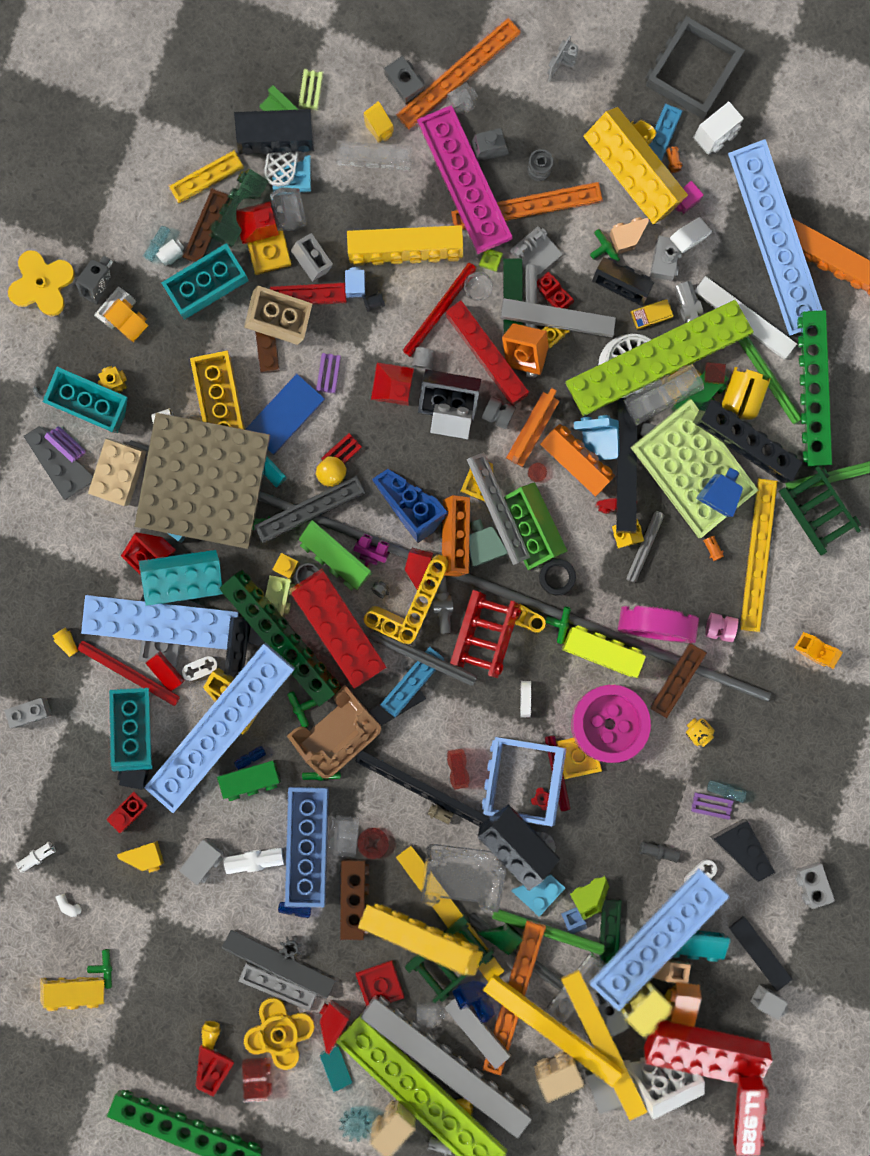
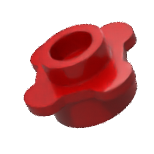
M541 787L537 788L536 795L531 799V803L540 806L542 810H547L549 793L545 792Z

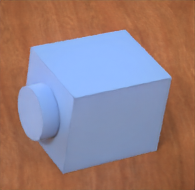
M353 267L350 270H345L346 297H362L365 295V271L361 270V268Z

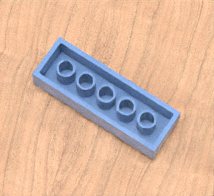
M290 786L288 788L285 906L325 907L329 787Z

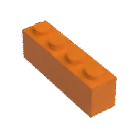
M559 424L540 443L595 497L615 477L612 469L600 462L598 456L590 452L581 440L576 439L566 426Z
M452 495L443 500V507L448 514L442 523V555L448 560V567L444 575L460 577L469 573L470 497Z

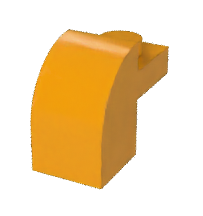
M805 632L802 633L794 647L795 650L815 663L834 669L843 654L838 648L827 645L816 636Z

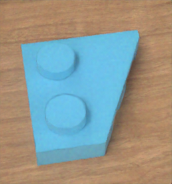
M310 155L305 156L304 160L296 164V173L293 180L285 186H273V193L311 192ZM287 165L283 169L285 170V172H287L291 168ZM279 170L275 174L280 177L284 173ZM285 176L281 180L285 182L288 178Z
M549 874L543 882L530 891L523 885L513 888L511 891L540 917L565 887Z

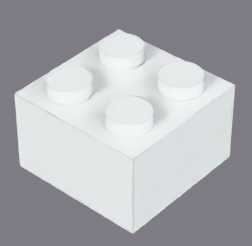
M727 102L699 125L694 139L708 155L712 151L716 153L724 146L723 143L727 139L731 141L738 135L737 132L741 129V123L744 118L730 102Z

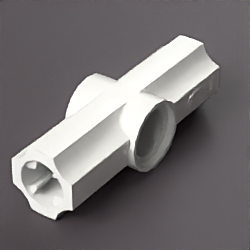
M282 848L261 851V849L253 850L240 855L224 857L226 874L242 871L254 872L263 870L266 867L284 865Z

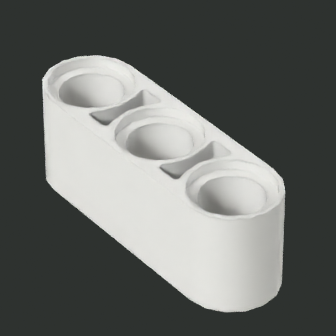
M699 217L680 228L670 237V240L681 253H684L707 238L712 233V230Z

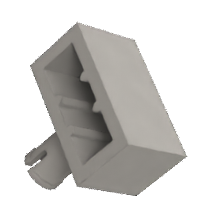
M658 237L649 277L672 281L674 276H678L680 265H677V260L681 258L682 253L669 237Z

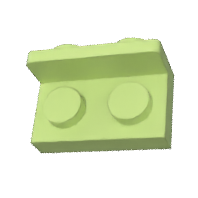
M270 575L265 597L275 605L280 615L285 618V614H289L291 603H288L289 596L292 595L290 589L295 584H292V579Z

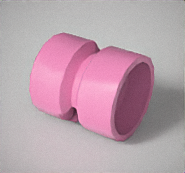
M710 613L705 637L713 639L720 637L722 641L733 643L737 633L738 618L729 616L723 618L720 614Z

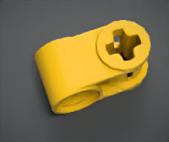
M520 604L522 613L519 619H516L515 624L534 633L543 631L546 625L545 619ZM534 619H540L542 627L534 629L531 622Z

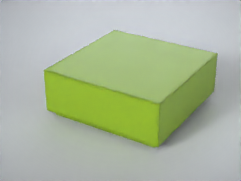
M492 249L484 251L479 266L497 272L503 253Z

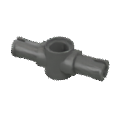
M444 575L433 599L434 613L439 617L441 634L452 633L450 615L454 612L452 595H450V592H447L446 576Z

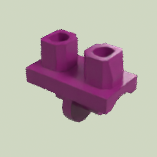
M364 533L360 540L356 542L353 551L360 553L359 559L365 561L364 565L366 567L369 566V563L377 565L378 561L385 563L390 554L388 552L390 543L380 540L377 547L370 544L373 537Z

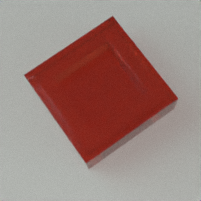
M707 362L704 383L724 384L726 364Z

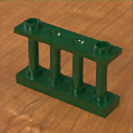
M816 466L817 474L792 490L791 488L787 490L783 487L778 492L819 555L822 556L827 553L825 549L828 546L827 544L854 528L859 533L861 531L859 528L861 523L856 516L852 517L827 480L830 476L825 468L820 469L819 466ZM820 480L824 482L828 490L804 505L800 504L797 506L794 499L798 494ZM833 496L838 504L837 507L813 522L806 520L804 515L807 514V511ZM842 512L849 520L848 523L824 538L817 537L815 531H817L819 526Z
M464 913L443 932V935H454L456 932L462 933L469 943L479 946L478 950L483 952L479 965L483 962L487 964L494 958L492 954L495 948L492 946L487 951L468 929L467 923L470 919ZM419 954L415 955L406 963L404 968L409 973L414 969L415 972L418 971L436 992L432 1000L434 1004L438 1000L443 1002L450 995L448 992L468 976L462 973L457 976L451 968L437 963L452 981L445 988H442L423 966V961L426 957Z

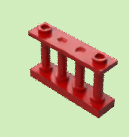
M472 590L450 664L464 668L466 663L489 669L488 675L498 678L503 671V660L515 621L520 616V604L511 601L508 607L486 600L485 594ZM487 608L507 614L504 624L501 625L480 619L481 610ZM480 626L501 632L498 644L476 638L474 636L476 627ZM476 645L495 651L492 662L469 656L470 646Z

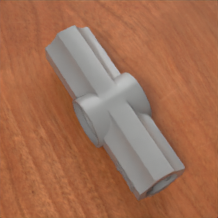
M686 281L676 285L675 289L680 301V312L684 322L687 323L704 315L702 304L697 300L692 282Z

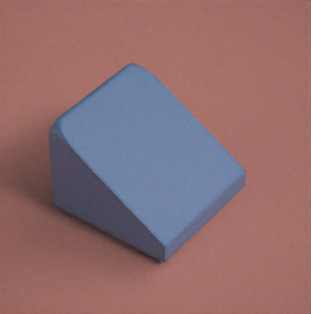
M577 907L561 913L569 933L575 934L588 928Z

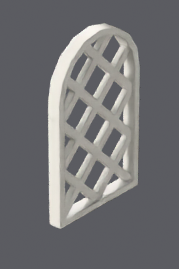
M292 152L283 155L277 153L280 157L276 160L271 157L276 153L267 154L264 168L267 182L277 187L289 184L296 173L298 152L295 155ZM290 154L293 158L287 161L284 157ZM281 159L285 162L282 166L277 163ZM275 164L278 168L272 171L270 167ZM288 165L291 169L285 172L283 168ZM279 170L284 173L280 177L275 174ZM273 175L276 179L271 181L269 177ZM286 176L288 180L283 182L281 179Z

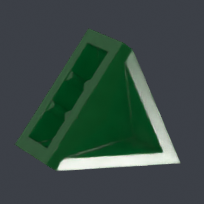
M507 923L477 932L508 956L523 941L522 934Z

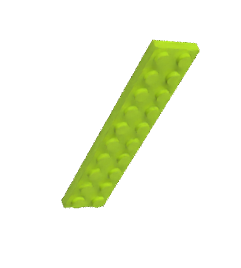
M733 300L567 380L565 384L582 415L585 416L752 335L754 331L737 301Z
M362 1013L337 1039L336 1043L456 1156H504L507 1153V1149L404 1052L361 1018Z

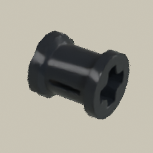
M380 290L375 294L362 296L367 312L372 308L385 306Z

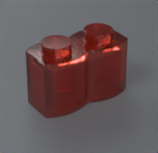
M462 748L448 750L447 762L451 769V785L454 789L467 788L470 779L465 768V752Z
M267 1058L244 1059L242 1062L244 1102L268 1101L269 1095L273 1094L272 1083H269L268 1075L272 1074L271 1063H268Z

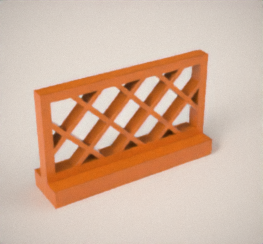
M551 388L548 394L542 393L506 459L522 468L560 402L554 398L556 394L555 389Z

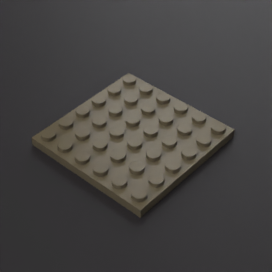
M155 413L134 527L249 549L270 435Z

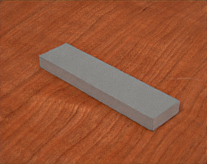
M246 962L239 978L241 983L308 1011H311L317 996Z
M460 994L445 1007V1010L495 1069L511 1056Z

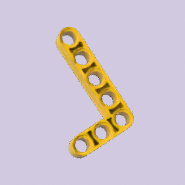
M443 555L433 557L406 618H402L378 606H372L364 615L365 625L402 643L411 644L420 631L447 570V558ZM434 563H441L443 569L435 568ZM426 580H433L435 586L428 585ZM420 596L426 597L427 600H428V602H427V603L421 602L420 599H419V597H420ZM412 613H417L420 619H414ZM370 614H375L378 620L371 619ZM387 622L394 623L395 628H390ZM404 630H410L413 636L406 635Z

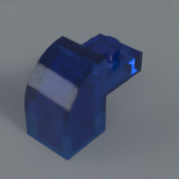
M470 981L459 985L452 993L460 1010L474 1006L481 1024L488 1022L496 1015L494 1007L489 1001L491 996L483 991L486 984L479 981Z

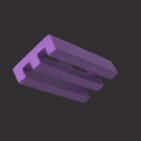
M322 353L317 391L336 394L341 355L336 356ZM325 359H329L325 386L321 388ZM336 360L332 389H328L332 361Z
M59 426L45 435V438L71 462L76 461L86 453Z
M694 792L691 812L730 820L733 800ZM699 797L718 802L728 803L727 807L710 803L700 802L697 800ZM696 805L726 811V815L696 809Z

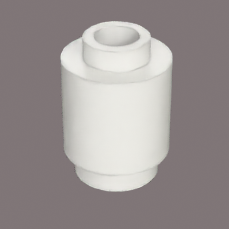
M172 239L161 247L156 255L164 266L171 265L183 256L184 253L182 251L185 248L179 240L175 242Z

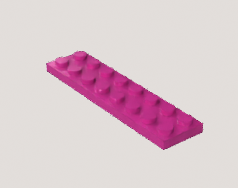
M452 105L417 119V123L477 254L512 240L509 228Z

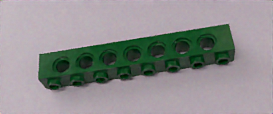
M243 570L239 571L219 588L261 639L295 668L291 674L319 707L342 688L338 680L329 673L325 664L318 660L313 650L307 647L302 641L301 636L291 628L289 622L280 615L275 605L269 602L264 596L263 591L252 582L251 577Z

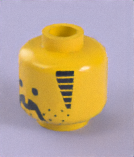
M694 718L686 725L689 728L686 731V736L695 746L701 745L704 747L714 738V729L704 718L698 721Z

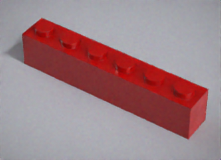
M460 300L446 310V317L508 402L514 406L527 397L529 391L464 303Z

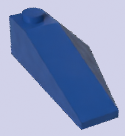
M389 469L372 479L417 543L434 533L448 514L435 497L422 492V489L409 484L404 478Z

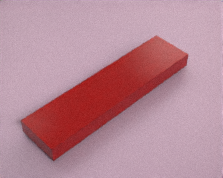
M345 283L270 287V290L312 303V305L347 303Z

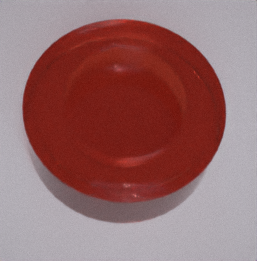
M534 463L528 469V477L533 482H542L547 476V469L541 463Z

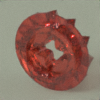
M366 829L358 838V849L368 859L380 858L388 849V838L380 829ZM368 836L373 840L380 838L376 844L378 851L373 846L366 848L370 843Z

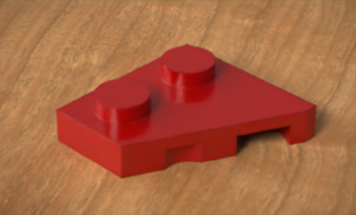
M200 1045L196 1088L214 1097L233 1066V1059L204 1045Z

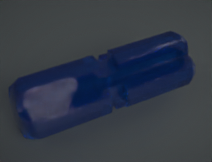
M260 746L249 752L248 755L245 754L235 760L234 764L240 770L251 764V761L254 762L265 756L266 751Z
M285 902L279 903V913L295 914V916L310 918L311 907L285 906Z

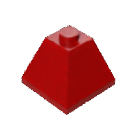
M271 201L234 210L242 244L279 235Z
M377 362L371 400L408 406L414 368Z
M136 532L121 554V557L140 574L139 561L173 556L176 550L163 537Z
M330 1000L329 1004L324 1003L319 1012L322 1015L320 1025L325 1051L330 1054L351 1013L350 1010Z

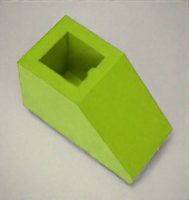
M605 876L593 879L590 884L578 887L570 894L583 920L601 912L609 889Z

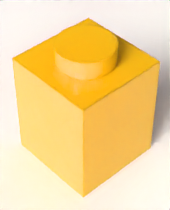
M281 553L272 570L288 579H292L300 563Z

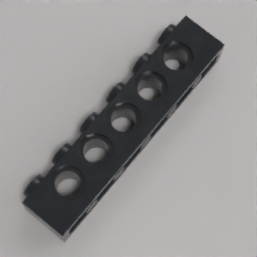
M715 400L704 402L693 420L694 424L782 483L792 482L802 464V461L797 458L796 454L787 452L782 448L781 444L771 441L765 433L756 431L750 423L740 420L734 412L727 411L722 407L721 403ZM717 416L720 419V424L717 422ZM732 426L735 429V434L732 432Z

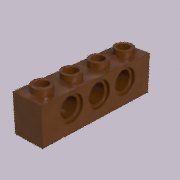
M342 859L340 940H364L365 935H368L367 931L358 928L365 909L369 905V903H365V895H369V884H365V876H369V864H366V859ZM358 875L361 882L353 884L350 881V877ZM351 895H358L360 902L353 904L350 901ZM357 914L360 917V922L352 923L349 916Z

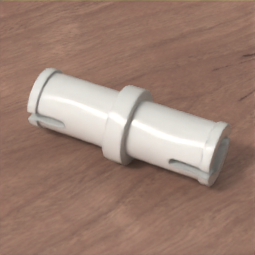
M47 842L39 849L32 850L30 855L21 861H18L16 863L17 868H22L19 871L24 873L35 864L39 865L42 863V860L52 853H55V847L52 846L50 848L52 843Z

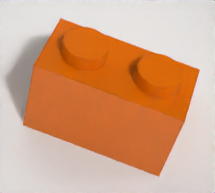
M513 323L502 336L507 363L513 369L540 375L549 347L547 331Z

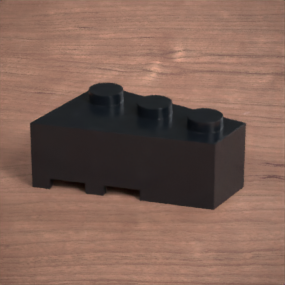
M742 819L710 836L715 843L757 882L775 873L747 820Z

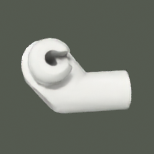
M65 893L56 896L62 913L70 917H76L81 913L80 905L75 904L73 906L69 904Z

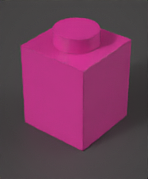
M692 181L683 187L688 196L675 208L683 214L701 201L704 195Z

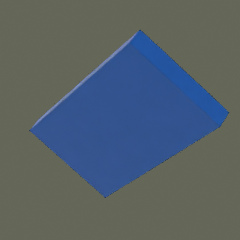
M296 374L247 426L246 430L269 434L268 451L275 455L325 401V398Z

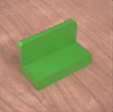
M274 85L268 90L269 97L260 105L262 111L299 110Z

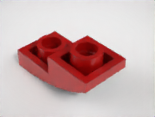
M549 272L537 280L538 291L552 307L567 309L574 303L573 298Z
M616 498L597 501L595 507L599 508L598 511L604 514L614 512Z

